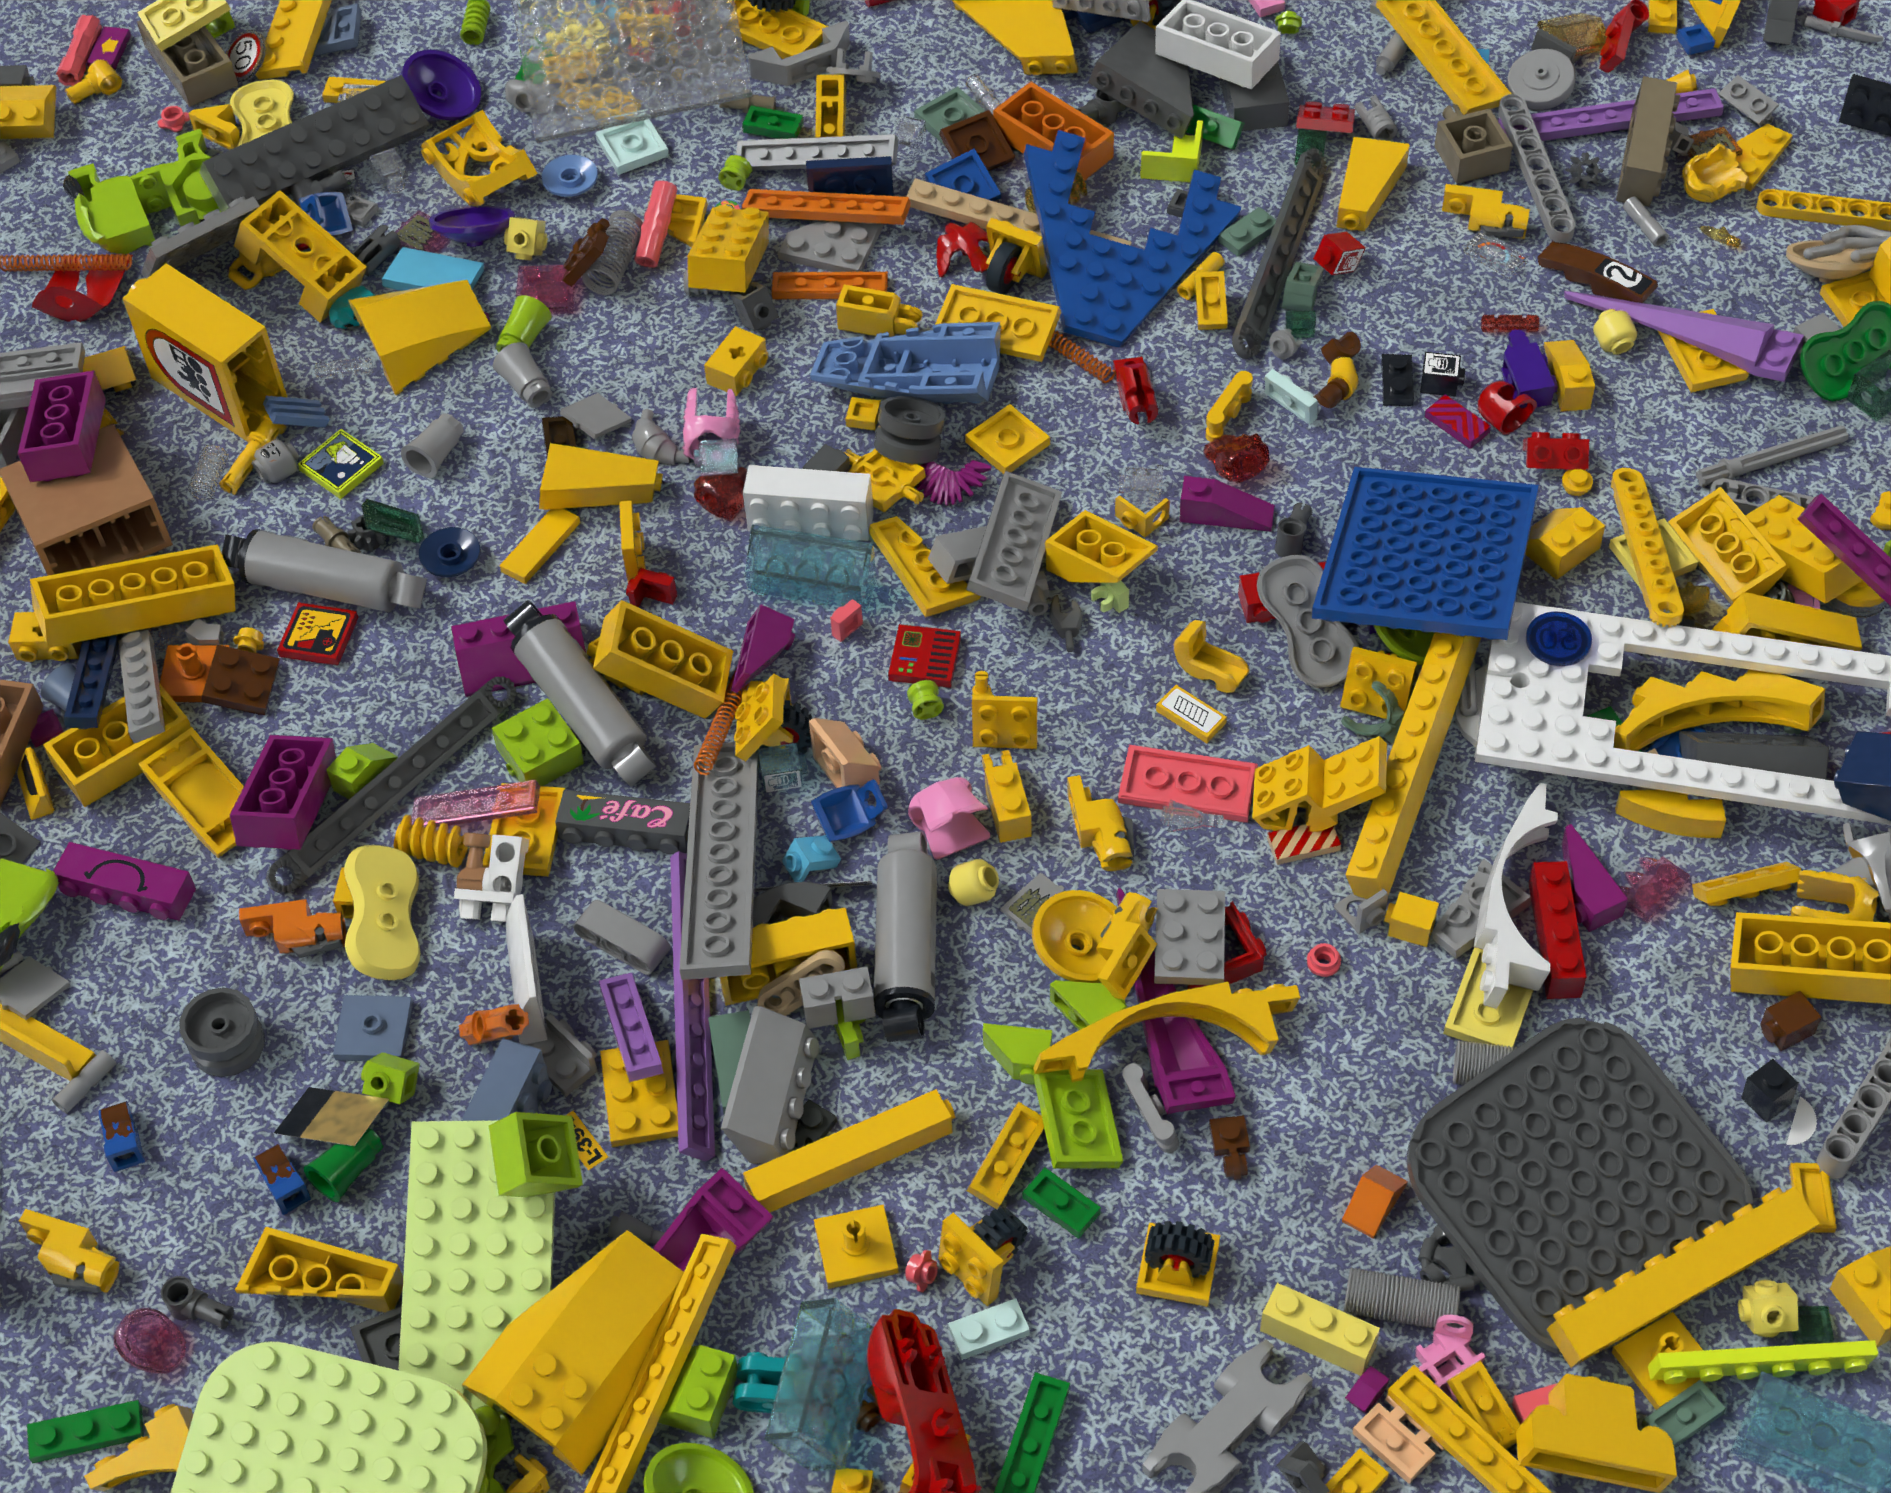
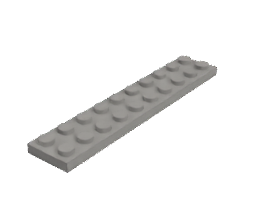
M736 742L723 743L712 770L705 771L697 765L699 771L703 773L709 772V775H701L695 770L694 762L702 745H694L679 967L681 980L751 975L760 750L758 749L745 762L735 756ZM699 762V764H700L702 767H704V768H710V766H705V765H703L701 762Z

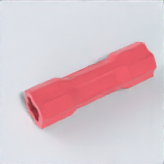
M83 14L77 21L73 31L74 37L56 73L59 77V82L63 85L73 86L83 78L86 62L103 28L100 20L94 15Z

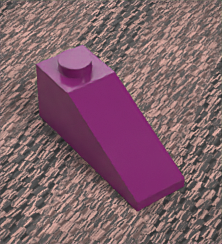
M1184 476L1179 522L1271 532L1275 505L1216 479Z
M762 604L759 605L747 622L731 691L738 693L772 664L783 650L788 651L795 638V633L792 632L793 618Z
M1567 825L1561 845L1563 859L1568 863L1577 922L1582 923L1588 932H1591L1623 917L1628 898L1573 825Z

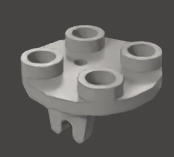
M838 48L836 67H827L826 73H829V75H844L845 81H850V76H856V81L876 84L877 78H880L881 73L872 71L873 52L865 51L864 65H859V70L849 69V64L845 63L846 49Z

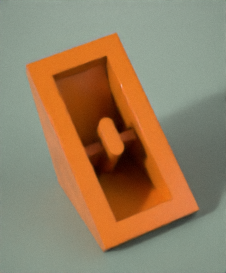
M1376 1164L1361 1176L1342 1218V1222L1374 1239L1407 1186L1408 1181Z

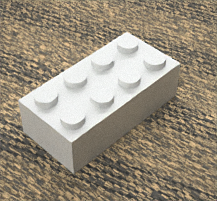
M1181 0L1156 26L1155 54L1252 90L1280 59L1281 32L1193 0Z
M759 465L748 466L743 490L748 532L785 534L791 537L800 535L813 536L819 539L838 538L848 541H869V525L872 524L874 514L871 474Z

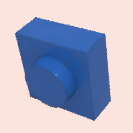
M1704 23L1678 29L1676 38L1688 55L1714 48L1715 40Z

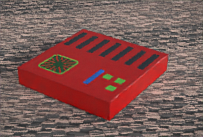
M899 624L888 672V680L912 684L923 680H931L939 687L951 688L961 641V631Z

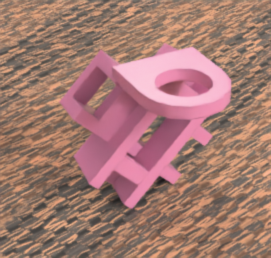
M1443 1315L1437 1319L1435 1331L1433 1332V1343L1426 1348H1423L1421 1344L1416 1347V1357L1422 1364L1418 1369L1426 1376L1429 1374L1436 1382L1435 1384L1456 1403L1458 1400L1446 1380L1477 1361L1481 1360L1483 1363L1486 1356L1482 1352L1476 1355L1469 1347L1474 1327L1469 1319L1458 1315ZM1447 1323H1456V1324H1460V1325H1462V1326H1464V1327H1463V1328H1454V1327H1450V1326H1448V1325H1446V1324H1447ZM1456 1356L1462 1361L1463 1365L1455 1358ZM1445 1361L1447 1362L1446 1364L1437 1369V1366H1439Z

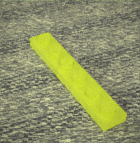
M1875 1340L1658 1353L1648 1365L1650 1380H1664L1666 1384H1677L1684 1382L1687 1378L1699 1377L1703 1382H1712L1723 1378V1376L1736 1375L1737 1379L1746 1380L1764 1373H1772L1774 1377H1787L1795 1374L1797 1371H1809L1810 1375L1826 1374L1832 1369H1844L1846 1373H1857L1866 1370L1879 1353Z

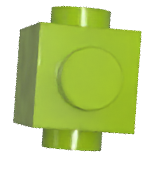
M384 1052L369 1059L362 1069L361 1080L364 1081L362 1094L387 1098L389 1102L396 1104L405 1102L415 1094L420 1063Z

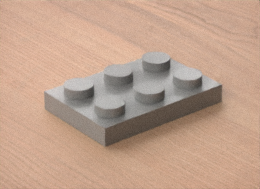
M1157 889V946L1155 947L1154 983L1185 985L1223 983L1225 891Z

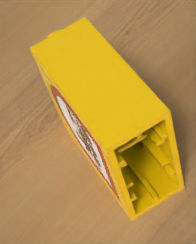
M167 263L148 278L136 281L131 286L128 294L122 298L151 378L245 441H247L250 432H255L260 425L262 415L267 413L263 405L266 396L287 397L266 327Z

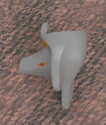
M1850 823L1843 824L1844 838L1852 858L1838 868L1827 872L1843 874L1848 877L1859 876L1867 881L1871 887L1878 891V897L1881 898L1886 913H1889L1891 920V827L1888 828V832L1857 839L1856 837L1854 838Z

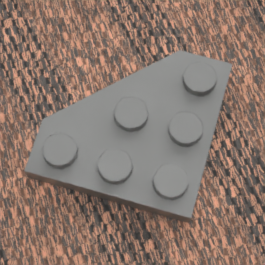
M820 220L788 232L778 251V259L832 272H862L885 224Z

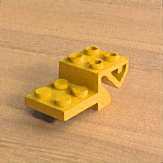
M1377 736L1325 760L1308 745L1256 768L1252 818L1266 830H1292L1295 815H1297L1298 807L1306 808V826H1309V831L1320 832L1337 825L1338 813L1386 793L1387 743L1380 736Z

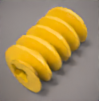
M411 815L403 817L396 830L393 846L408 856L412 855L415 859L421 860L425 858L429 862L437 860L439 864L446 865L449 863L452 867L457 868L462 864L468 847L464 846V836H461L460 826L455 825L451 833H448V823H442L437 831L436 821L430 820L426 828H424L423 818L418 817L412 825Z

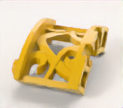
M483 110L421 144L423 149L421 153L428 165L433 164L441 177L468 205L481 206L485 203L483 199L485 196L516 179L527 180L538 174L524 149L519 150L511 145L504 147L500 143L503 141L502 136L494 128ZM471 125L464 138L457 134L460 130ZM449 137L459 146V149L451 143H445L446 150L450 153L444 155L435 144ZM481 148H486V149H487V150H485V151H483V152H480V151H479ZM470 156L472 159L480 162L493 161L490 166L491 174L483 176L465 175L468 157Z

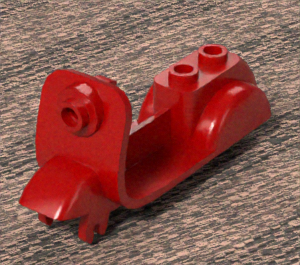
M894 1309L890 1315L883 1314L872 1330L867 1347V1364L882 1418L888 1423L906 1427L914 1466V1479L909 1493H979L982 1487L981 1485H976L974 1462L937 1333L930 1325L921 1323L914 1313Z

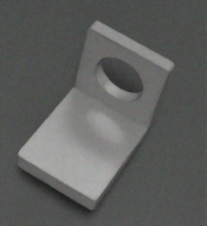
M1382 889L1368 899L1352 893L1336 903L1334 909L1358 934H1361L1368 928L1378 925L1384 919L1388 893L1385 889ZM1354 901L1361 902L1358 905L1357 917L1350 915L1347 911L1348 904Z

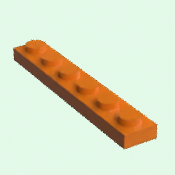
M749 189L741 209L758 208L760 211L769 212V218L904 225L911 203L909 197Z

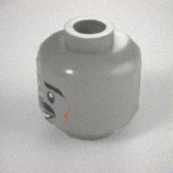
M275 439L255 451V460L252 461V465L264 482L269 480L271 483L277 484L297 471L296 460L299 459V455L291 443L285 445L282 441Z

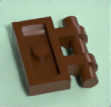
M601 218L598 223H593L587 229V235L584 238L578 239L573 245V250L563 266L566 271L562 279L570 287L602 255L609 238L606 230L610 227V223L605 218Z

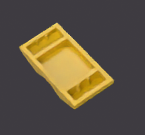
M192 727L139 763L140 769L161 797L176 810L194 835L217 858L236 846L230 813L244 786Z

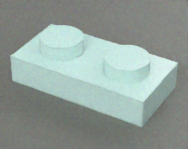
M1274 369L1265 375L1266 395L1309 425L1317 419L1318 400L1314 398L1311 392L1302 390L1288 376L1281 375Z
M1016 1298L948 1323L949 1331L961 1360L1030 1335L1029 1326Z

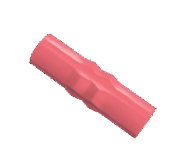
M659 180L654 183L649 205L644 214V222L641 226V235L634 258L637 264L644 267H657L663 243L667 236L668 226L671 222V212L677 193L676 186L670 182Z

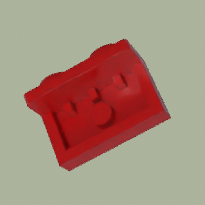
M1532 432L1531 437L1523 439V451H1526V467L1534 469L1587 470L1590 439H1581V434L1562 433V438H1550V433Z

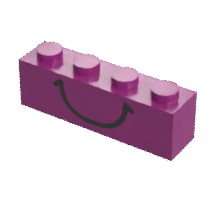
M73 842L68 843L53 870L58 878V888L66 896L77 897L79 895L87 897L100 905H106L107 903L119 905L128 912L135 913L138 910L150 913L159 920L170 918L180 921L196 890L189 871Z

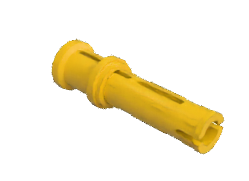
M268 413L262 415L258 428L255 432L252 431L248 435V444L219 482L220 487L225 492L234 495L238 492L242 483L254 468L252 461L255 460V451L275 440L279 434H283L286 430V425L273 424Z

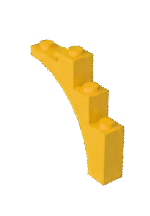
M1748 670L1743 676H1739L1736 682L1701 671L1685 687L1650 676L1641 687H1637L1634 691L1632 704L1635 705V708L1631 710L1629 717L1621 725L1616 726L1614 748L1639 751L1658 738L1682 729L1730 721L1778 724L1809 732L1824 714L1825 688L1782 674Z
M169 1404L154 1413L155 1418L144 1424L150 1438L148 1436L138 1438L127 1445L128 1451L117 1457L116 1455H111L98 1461L94 1465L95 1470L84 1475L89 1488L106 1491L134 1478L159 1472H177L194 1415L191 1408Z

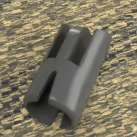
M380 225L351 252L367 266L364 273L366 276L373 273L401 245L400 238L394 230L387 235L384 234L389 228L386 225Z

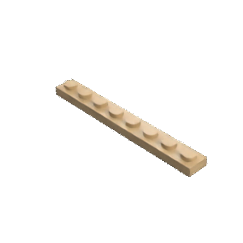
M916 178L906 196L910 198L911 208L966 224L973 222L983 229H986V225L992 217L999 221H1008L1015 227L1026 231L1031 230L1042 236L1037 214ZM1090 230L1091 235L1131 246V241Z

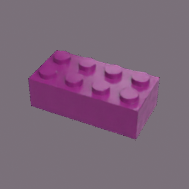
M94 370L35 380L18 449V456L30 482L51 481L56 478L77 477L91 473L106 401Z
M269 736L230 813L236 846L301 850L331 786L326 769L336 759L333 738Z

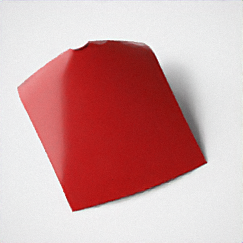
M129 258L127 260L126 268L128 267L130 262ZM97 269L96 271H89L85 277L87 295L75 291L80 271L55 270L46 288L36 295L32 302V307L67 322L77 320L81 323L111 302L126 270L99 271Z

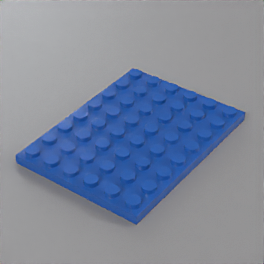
M1354 467L1312 607V619H1321L1328 622L1356 623L1358 625L1385 626L1392 629H1412L1427 633L1439 632L1456 636L1484 637L1490 640H1508L1537 503L1539 485Z

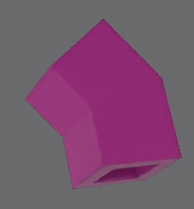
M1370 1366L1359 1377L1345 1399L1367 1414L1385 1392L1390 1379Z

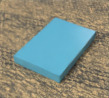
M402 247L382 277V287L403 291L468 280L473 290L484 272V263Z

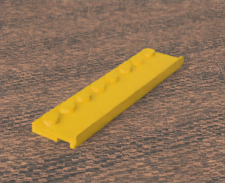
M332 0L279 1L254 71L258 79L288 76L289 71L300 70L302 74L307 73Z

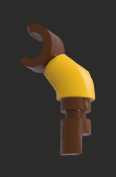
M1347 332L1339 340L1333 338L1321 348L1323 356L1331 365V377L1328 379L1327 385L1314 396L1321 406L1334 408L1341 400L1350 398L1357 389L1359 379L1352 358L1361 350V343L1354 332Z

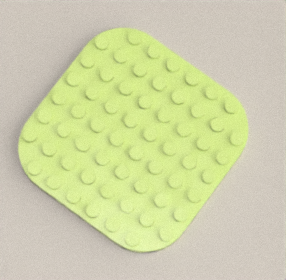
M257 1343L242 1348L230 1355L217 1366L206 1381L197 1401L171 1493H479L487 1461L486 1435L483 1424L480 1423L475 1411L471 1407L472 1404L458 1390L446 1383L288 1343Z

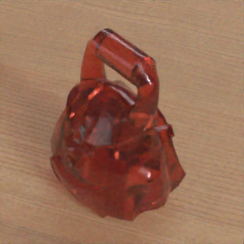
M1257 433L1254 435L1242 434L1238 437L1225 434L1206 444L1203 451L1204 456L1215 465L1216 472L1227 481L1242 483L1257 476L1265 470L1270 461L1268 446Z
M734 467L726 471L721 470L720 473L709 472L702 474L694 482V498L704 509L713 515L724 518L729 522L733 521L745 507L743 490L748 470L744 467Z

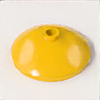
M1069 890L1053 895L1041 905L1032 924V941L1039 958L1051 971L1064 979L1073 982L1099 983L1100 981L1097 977L1107 961L1096 948L1102 939L1100 934L1111 921L1117 907L1106 898L1089 891ZM1072 945L1079 946L1081 950L1073 948Z

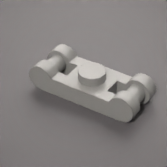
M1136 1063L1128 1064L1122 1072L1124 1081L1154 1139L1163 1152L1172 1153L1176 1151L1179 1147V1139L1175 1128L1170 1121L1162 1120L1160 1117L1165 1111L1157 1095H1148L1149 1085L1142 1067Z

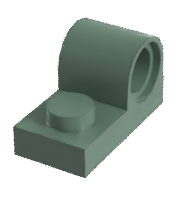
M1301 262L1295 263L1285 283L1282 309L1312 314L1317 289L1323 278L1324 268L1322 266Z

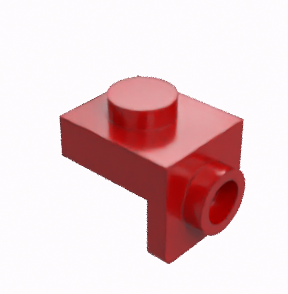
M643 568L639 569L635 578L630 579L626 589V595L629 596L630 604L636 607L640 606L644 597L673 605L678 596L674 577L663 572H654Z

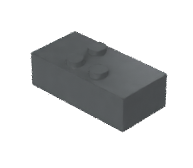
M1278 61L1252 90L1219 78L1229 118L1245 123L1242 131L1288 126L1290 102Z

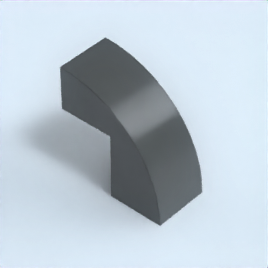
M1770 0L1763 41L1791 45L1799 0Z
M794 882L779 885L763 892L754 899L753 928L759 924L777 923L782 916L787 918L794 916L804 917L830 909L833 905L831 887L812 882Z

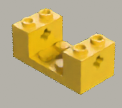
M281 190L240 222L234 247L254 265L258 264L267 255H270L304 285L299 305L320 323L329 316L331 306L339 297L352 288L360 286L367 268L366 265ZM304 243L311 250L309 252H302L297 249L296 244Z

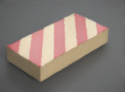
M1304 824L1292 827V830L1282 829L1267 833V840L1277 865L1341 850V843L1334 826L1320 832L1309 831V826Z

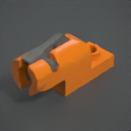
M306 899L239 909V920L246 937H265L269 933H274V940L280 953H295L299 958H303L323 951L327 952L345 947L347 930L342 912H318L312 915Z

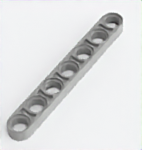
M1516 94L1505 95L1500 101L1499 117L1513 145V151L1547 235L1554 242H1568L1574 235L1575 220L1529 109L1521 96ZM1508 105H1513L1518 107L1519 109L1516 111H1511L1506 109L1505 107ZM1515 125H1523V126H1525L1527 129H1526V130H1516L1513 126H1515ZM1528 144L1534 146L1535 149L1525 150L1521 146ZM1537 164L1542 166L1543 169L1533 170L1529 166ZM1545 184L1550 186L1552 189L1544 191L1539 189L1537 186ZM1556 205L1560 210L1551 211L1546 206ZM1558 225H1563L1567 227L1569 230L1565 232L1557 231L1554 227Z

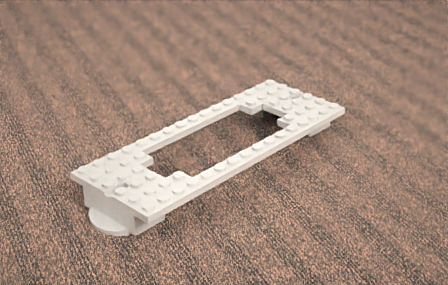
M1515 602L1508 640H1491L1487 664L1475 671L1477 713L1468 716L1461 715L1459 701L1455 709L1456 723L1463 737L1475 747V762L1891 825V821L1843 804L1839 790L1835 788L1834 781L1613 748L1616 721L1583 716L1588 672L1620 677L1624 651L1887 689L1886 716H1891V656L1680 625L1675 627L1672 625V627L1668 628V625L1662 627V624L1656 625L1657 622L1653 623L1652 621ZM1549 618L1570 620L1584 631L1587 638V648L1581 657L1572 662L1554 663L1541 658L1531 646L1530 633L1539 622Z

